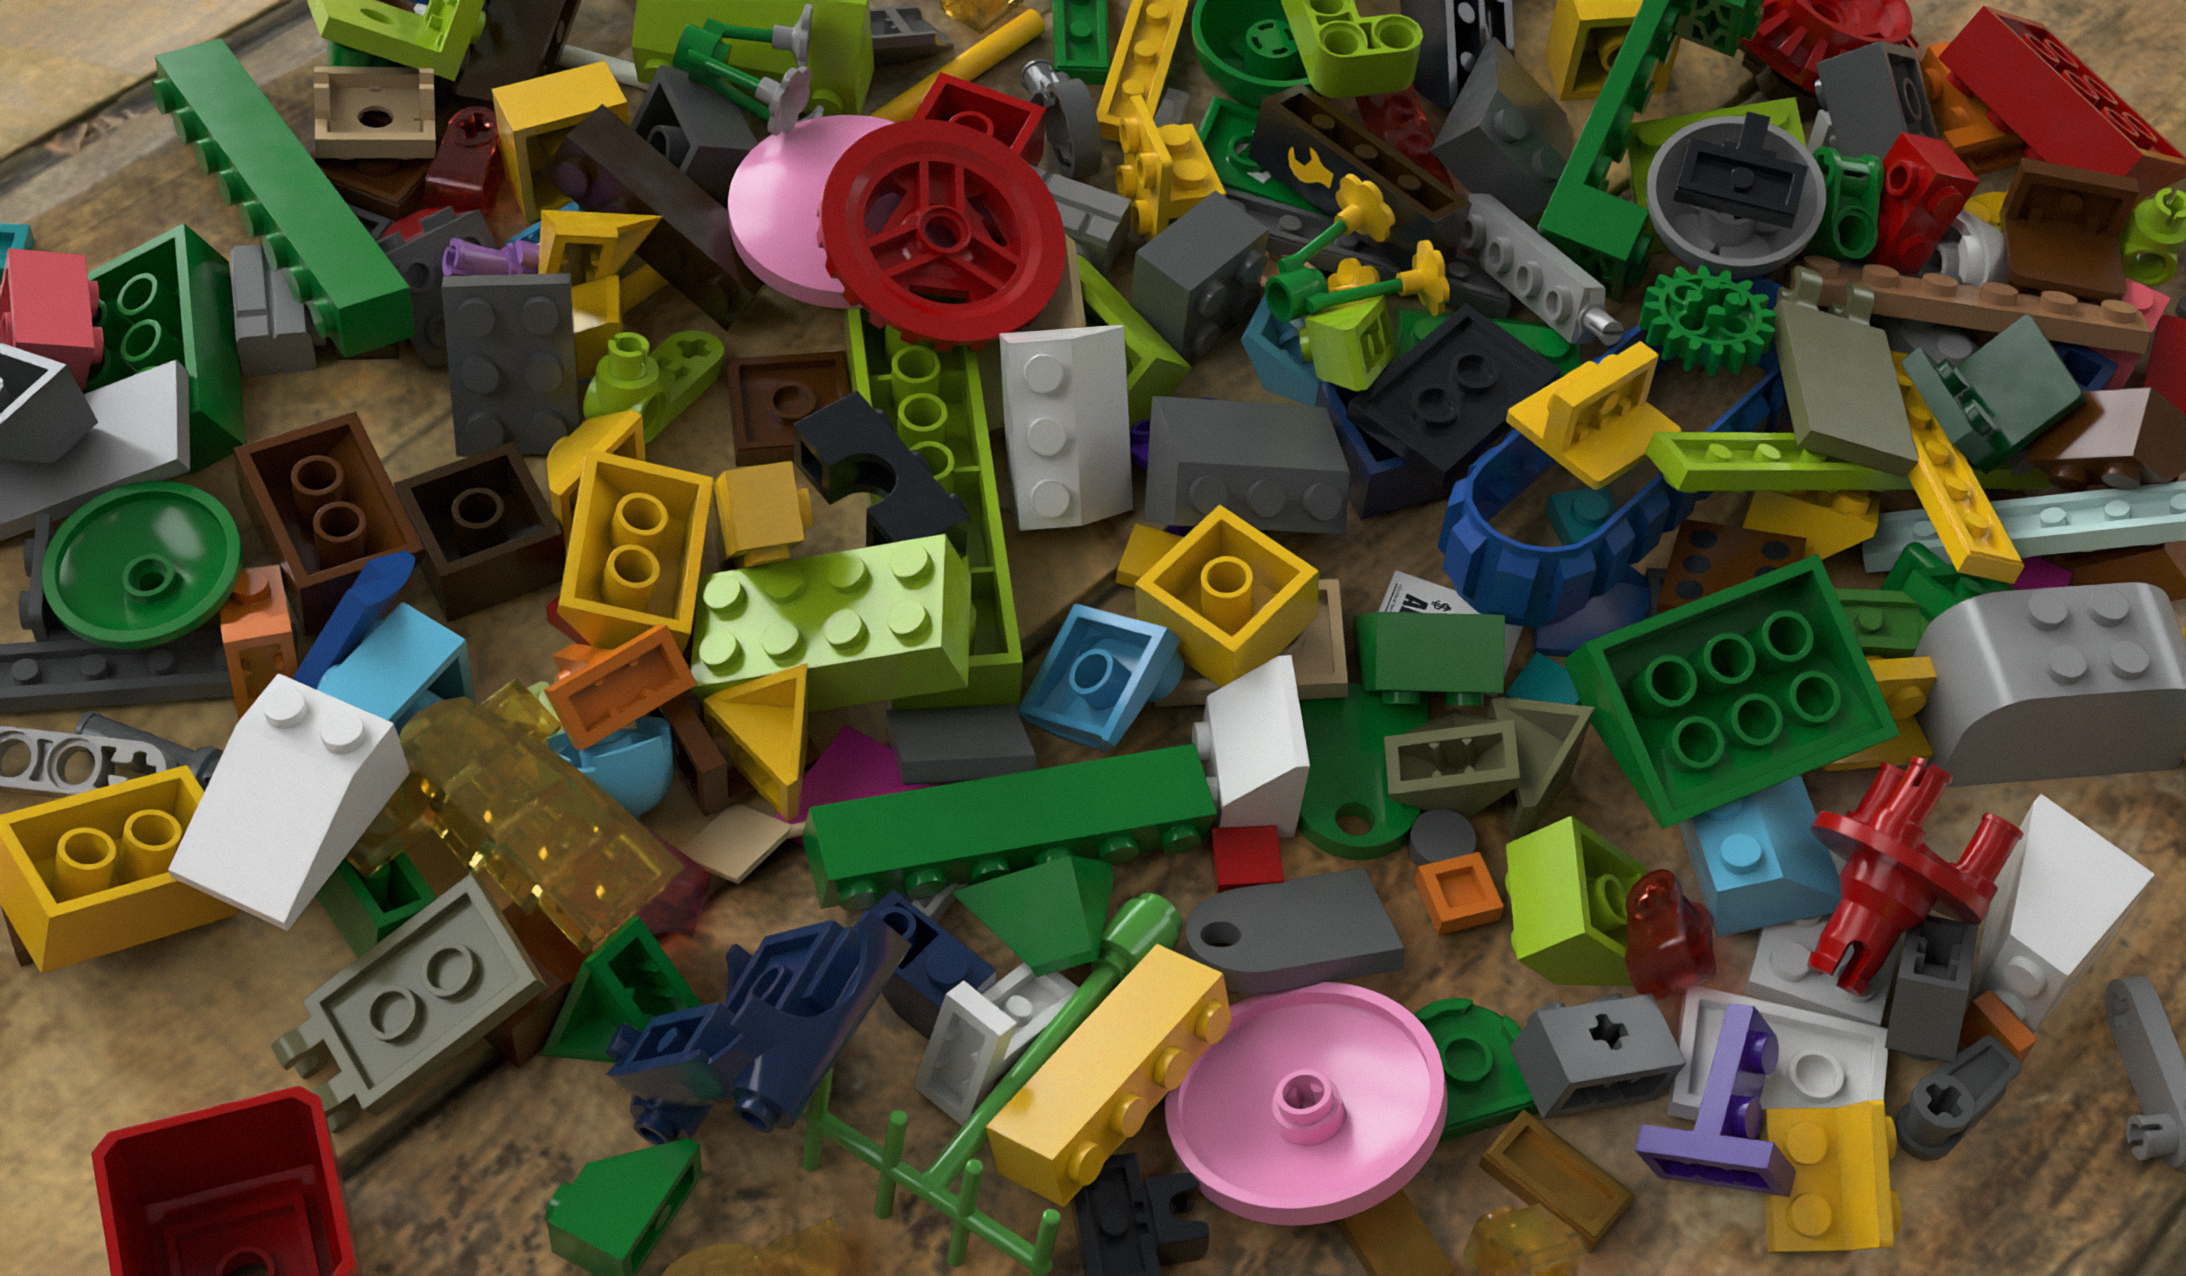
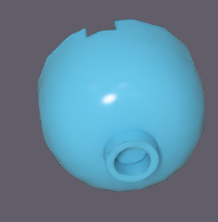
M642 716L635 720L637 729H619L583 751L574 749L565 730L552 735L547 739L549 750L540 746L537 750L542 777L549 795L566 815L580 822L600 824L601 830L604 832H621L638 826L641 823L640 815L650 812L660 804L668 794L673 780L676 765L675 747L670 724L663 718Z

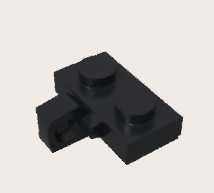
M1747 111L1738 143L1723 140V144L1718 145L1689 138L1673 201L1792 229L1808 166L1777 159V152L1762 149L1770 117Z

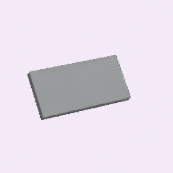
M177 359L83 394L98 423L78 441L73 450L61 456L55 463L0 459V541L34 529L37 515L51 514L53 521L72 515L85 503L112 489L144 481H164L190 471L189 372Z

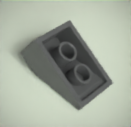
M1494 37L1486 42L1430 151L1470 193L1491 194L1521 220H1524L1546 209L1570 158L1567 114L1499 40Z

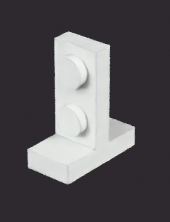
M1025 962L983 994H980L968 983L962 981L945 995L913 1087L963 1126L991 1093L996 1078L1019 1060L1079 988L1058 971L1036 978L1031 968Z

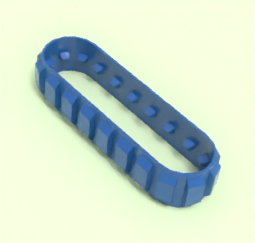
M1760 276L1749 279L1730 280L1736 284L1750 280L1753 282L1750 292L1752 295L1766 294L1769 297L1766 309L1773 310L1777 305L1776 294L1778 289L1782 287L1780 284ZM1639 325L1628 329L1617 343L1609 346L1607 353L1595 358L1592 362L1599 364L1608 355H1618L1639 341L1647 345L1645 341L1648 331L1639 329ZM1773 338L1768 353H1762L1758 366L1768 374L1705 432L1778 433L1790 421V410ZM1663 345L1648 346L1659 354L1654 371L1655 375L1674 359L1665 361L1661 358L1664 349ZM1513 428L1505 435L1504 441L1499 446L1490 448L1469 466L1467 478L1455 482L1447 504L1438 548L1445 555L1442 569L1451 579L1458 595L1480 614L1505 615V624L1531 628L1557 624L1578 611L1585 609L1586 604L1593 597L1605 595L1624 577L1628 565L1639 563L1659 544L1662 533L1673 531L1693 512L1696 501L1706 500L1715 491H1697L1696 493L1678 491L1664 480L1663 473L1660 472L1595 533L1576 544L1552 548L1522 544L1498 533L1487 522L1557 461Z

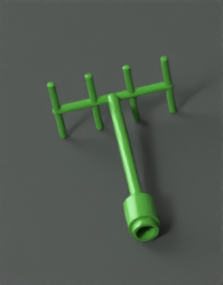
M1143 893L1138 898L1127 900L1104 926L1098 960L1090 962L1093 972L923 1173L901 1160L908 1120L907 1114L904 1111L895 1110L890 1114L884 1148L827 1111L833 1068H831L812 1097L810 1108L805 1114L807 1132L802 1163L803 1168L810 1172L816 1171L819 1168L825 1135L880 1171L874 1213L878 1218L886 1219L891 1215L896 1184L898 1183L954 1220L947 1261L951 1266L959 1267L964 1263L970 1232H973L1028 1268V1276H1047L1053 1267L1051 1257L1061 1220L1060 1213L1055 1209L1044 1211L1036 1244L1033 1246L976 1208L984 1166L980 1160L973 1159V1157L989 1139L986 1125L1156 944H1159L1173 951L1179 942V932L1182 929V919L1179 912L1168 900L1154 893ZM964 1169L958 1197L947 1188Z

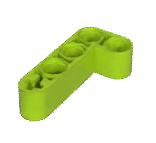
M1281 0L1310 84L1321 95L1330 98H1348L1405 90L1412 84L1423 39L1422 29L1413 19L1397 14L1360 18L1354 0Z

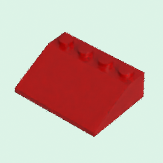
M1983 5L1938 57L1951 70L1946 78L1959 92L1971 99L1976 94L1989 107L1985 112V116L1993 125L2007 135H2011L2015 131L2028 144L2024 149V153L2029 159L2137 179L2139 189L2136 201L2186 178V157L2042 23Z

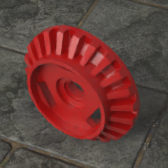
M1764 0L1761 8H1764L1765 11L1753 40L1749 41L1743 38L1741 40L1757 57L1776 72L1815 94V81L1820 79L1816 63L1880 40L1916 49L1920 66L1922 63V55L1917 50L1919 46L1918 41L1911 32L1913 25L1911 11L1905 0Z
M916 119L885 125L869 132L845 150L835 163L824 185V190L818 203L816 216L819 217V229L817 231L819 248L825 249L827 255L825 268L830 278H838L844 286L842 296L852 307L860 304L870 313L868 321L880 330L885 324L901 332L900 340L912 345L920 339L932 342L934 350L949 352L954 345H965L969 351L984 349L989 342L995 340L1000 342L999 334L1018 332L1025 326L1029 327L1039 317L1052 298L1063 273L1066 256L1065 232L1060 212L1049 189L1036 171L1014 150L990 135L965 125L941 120ZM895 192L902 197V200L880 232L877 233L864 225V218L879 198ZM975 210L990 224L1001 245L993 241ZM931 225H941L948 228L955 236L956 245L951 248L936 246L928 239L925 229ZM913 293L966 299V303L945 304L934 302Z

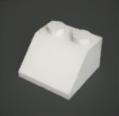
M1292 655L1275 657L1209 694L1206 698L1203 722L1193 723L1192 744L1196 745L1200 761H1205L1206 780L1217 811L1214 819L1215 828L1276 825L1278 838L1295 836L1310 764Z

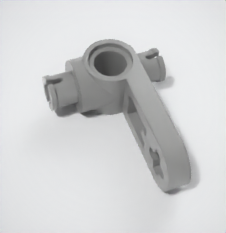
M2144 976L2114 979L2109 983L2105 995L2107 1021L2144 1113V1116L2132 1115L2128 1118L2126 1124L2128 1144L2143 1142V1146H2136L2131 1150L2136 1159L2147 1160L2151 1157L2161 1156L2167 1165L2186 1174L2185 1060L2151 981Z

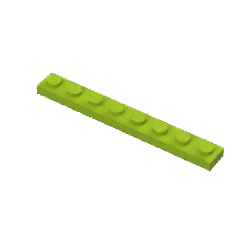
M1654 432L1645 451V454L1663 473L1664 480L1671 487L1684 493H1696L1697 491L1744 493L1754 490H1777L1785 493H1790L1794 490H1825L1828 492H1839L1841 490H1872L1876 492L1914 490L1908 476L1905 478L1800 448L1797 446L1795 433ZM1965 456L1982 489L2018 491L2019 489H2048L2051 485L2049 476L2038 468L2015 477L2012 474L2013 469L2006 462H2003L1986 475Z

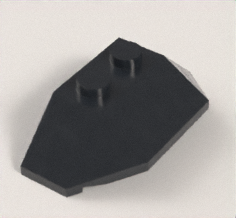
M1400 0L1401 15L1417 22L1423 33L1415 78L1410 87L1442 110L1451 112L1488 40L1496 37L1515 58L1512 0Z

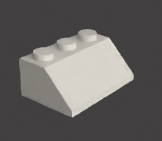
M1111 325L999 334L1010 518L1019 531L1083 526L1133 510L1124 326Z

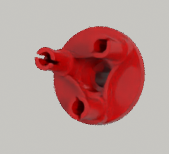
M1913 756L1910 760V766L1906 772L1896 766L1882 762L1878 768V773L1855 812L1847 811L1845 816L1821 811L1810 827L1812 834L1822 844L1847 863L1839 875L1841 900L1822 931L1815 952H1810L1806 966L1818 975L1826 973L1832 976L1851 945L1854 953L1837 981L1836 986L1856 996H1861L1871 986L1869 981L1881 969L1901 933L1922 924L1931 910L1967 924L1980 925L1990 909L1989 904L1998 891L1994 882L2018 840H2021L2024 835L2019 828L2003 818L1991 813H1984L1980 825L1957 863L1946 862L1924 843L1923 840L1926 837V832L1922 828L1946 786L1950 785L1953 777L1933 763L1927 768L1925 766L1927 764L1926 760Z

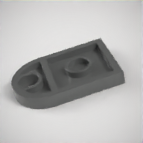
M1364 867L1285 880L1284 883L1261 884L1227 890L1201 902L1191 912L1186 923L1187 957L1223 973L1226 990L1253 994L1269 993L1316 985L1322 982H1333L1404 969V946ZM1216 943L1231 944L1228 947H1214L1210 945Z

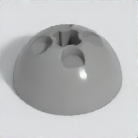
M1718 116L1687 125L1673 134L1660 147L1651 163L1647 180L1649 215L1662 243L1686 266L1698 271L1700 265H1705L1710 275L1717 277L1726 269L1731 271V279L1733 280L1754 278L1784 266L1796 257L1810 242L1825 211V182L1822 172L1809 150L1794 136L1769 123L1762 149L1777 152V159L1808 166L1792 229L1673 201L1689 138L1722 145L1723 140L1739 142L1745 117Z

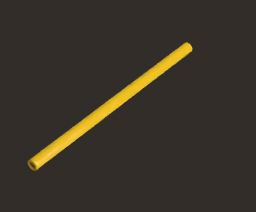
M1034 9L1026 10L868 116L893 122L911 120L940 72L971 82L1044 33L1045 22ZM647 263L619 281L622 315L669 284L664 277Z

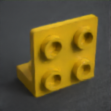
M1867 1100L1836 1108L1763 1109L1760 1140L1774 1142L1796 1170L1790 1197L1764 1193L1767 1252L1855 1251L1893 1247L1894 1233H1898L1901 1227L1902 1209L1897 1191L1890 1189L1889 1160H1892L1895 1156L1897 1137L1892 1118L1885 1116L1884 1101Z

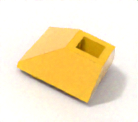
M1777 490L1751 491L1740 528L1807 538L1804 559L1819 554L1821 560L1874 537L1878 526L1881 492L1872 490H1841L1839 492L1794 490L1793 492L1785 493Z

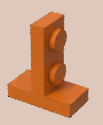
M1948 41L1929 45L1920 67L1932 111L1942 124L1944 131L1940 140H1943L1975 176L2018 166L2022 158H2028L2024 153V149L2028 144L2015 131L2011 135H2007L1999 130L1985 116V112L1989 107L1976 94L1972 99L1968 98L1947 80L1946 76L1951 70L1938 57L1949 45Z
M279 564L241 570L233 592L219 609L223 645L238 720L244 716L278 673L292 679L298 670Z
M658 624L614 650L573 643L552 655V658L560 673L554 676L555 683L544 689V692L574 749L583 751L697 685L668 626Z

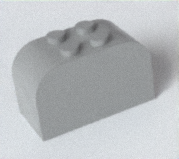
M2127 582L1999 591L1979 595L1952 606L1936 617L1927 627L1913 657L1930 656L1937 675L1932 689L1926 698L1925 706L1914 716L1933 751V755L1927 761L1928 768L1933 763L1953 777L1950 785L1946 787L2176 770L2184 758L2183 755L2186 752V640L2168 595L2164 590L2155 585Z

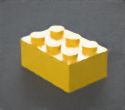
M187 765L0 815V905L41 974L238 915V908L171 878L168 871L204 794V790Z

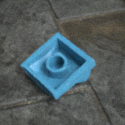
M1074 604L1017 710L1022 720L1060 739L1107 752L1117 745L1145 703L1155 702L1164 698L1179 683L1184 670V660L1182 654L1176 648L1181 640L1167 627Z

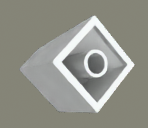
M2042 794L2034 801L2019 827L2024 835L2021 840H2018L1994 882L1998 891L1989 904L1990 909L1986 917L1971 1001H1973L1990 989L2032 1034L2038 1030L2111 944L2155 875Z

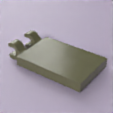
M1797 265L1793 270L1795 277L1794 290L1780 287L1776 294L1777 305L1772 310L1776 311L1777 315L1773 325L1775 328L1773 339L1797 446L1905 478L1919 461L1886 332L1869 324L1874 306L1873 290L1849 281L1845 286L1847 293L1846 306L1832 302L1828 307V313L1818 310L1817 307L1822 290L1821 274Z
M470 873L303 999L302 1002L311 1017L297 1028L280 1036L271 1045V1048L283 1069L288 1070L295 1066L300 1077L303 1079H307L319 1072L327 1064L330 1053H332L341 1072L310 1092L321 1097L330 1131L336 1134L349 1127L358 1118L361 1107L364 1111L376 1117L547 989L548 986L485 883Z

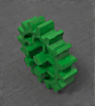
M1705 265L1699 266L1696 275H1690L1687 270L1680 266L1676 267L1673 279L1660 274L1657 276L1655 286H1648L1640 311L1642 314L1639 321V329L1648 331L1645 341L1648 346H1664L1661 356L1663 360L1668 361L1675 357L1683 359V370L1690 372L1698 364L1705 366L1709 376H1715L1718 366H1725L1728 371L1735 375L1740 373L1743 362L1755 367L1759 363L1761 354L1768 353L1775 331L1773 325L1777 315L1776 311L1766 309L1769 297L1766 294L1752 295L1750 293L1753 282L1750 280L1736 284L1730 281L1731 271L1725 269L1720 273L1719 277L1712 276Z

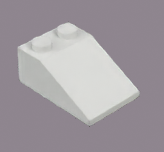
M278 673L236 724L168 868L171 878L288 931L409 775L410 770L394 723Z

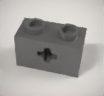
M1928 915L1922 924L1906 931L1885 1048L1902 1051L1907 1056L1918 1060L1942 1059L1955 1062L1969 992L1978 925Z
M1613 993L1602 996L1592 1003L1566 1007L1561 1002L1545 1005L1528 1017V1024L1510 1047L1542 1119L1656 1100L1686 1065L1652 993L1623 998L1621 994Z

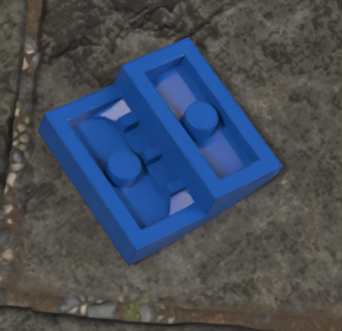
M407 550L369 560L351 589L346 591L292 679L317 689L326 671L336 664H342L362 643L367 630L376 621L384 618L409 579L414 567L415 557Z

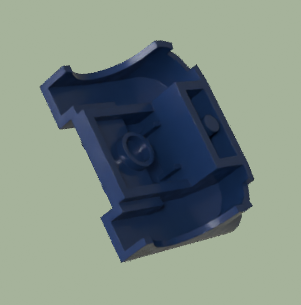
M870 910L864 911L857 923L859 932L852 926L844 928L832 919L765 936L753 956L738 944H733L726 954L728 991L723 1005L717 1002L654 1016L643 1033L623 1023L614 1034L605 1053L616 1062L615 1066H612L606 1075L632 1093L630 1113L636 1120L633 1125L634 1130L642 1138L656 1146L685 1138L692 1139L714 1104L735 1101L736 1103L733 1109L735 1115L742 1122L758 1131L771 1133L775 1127L780 1129H790L793 1127L912 944Z

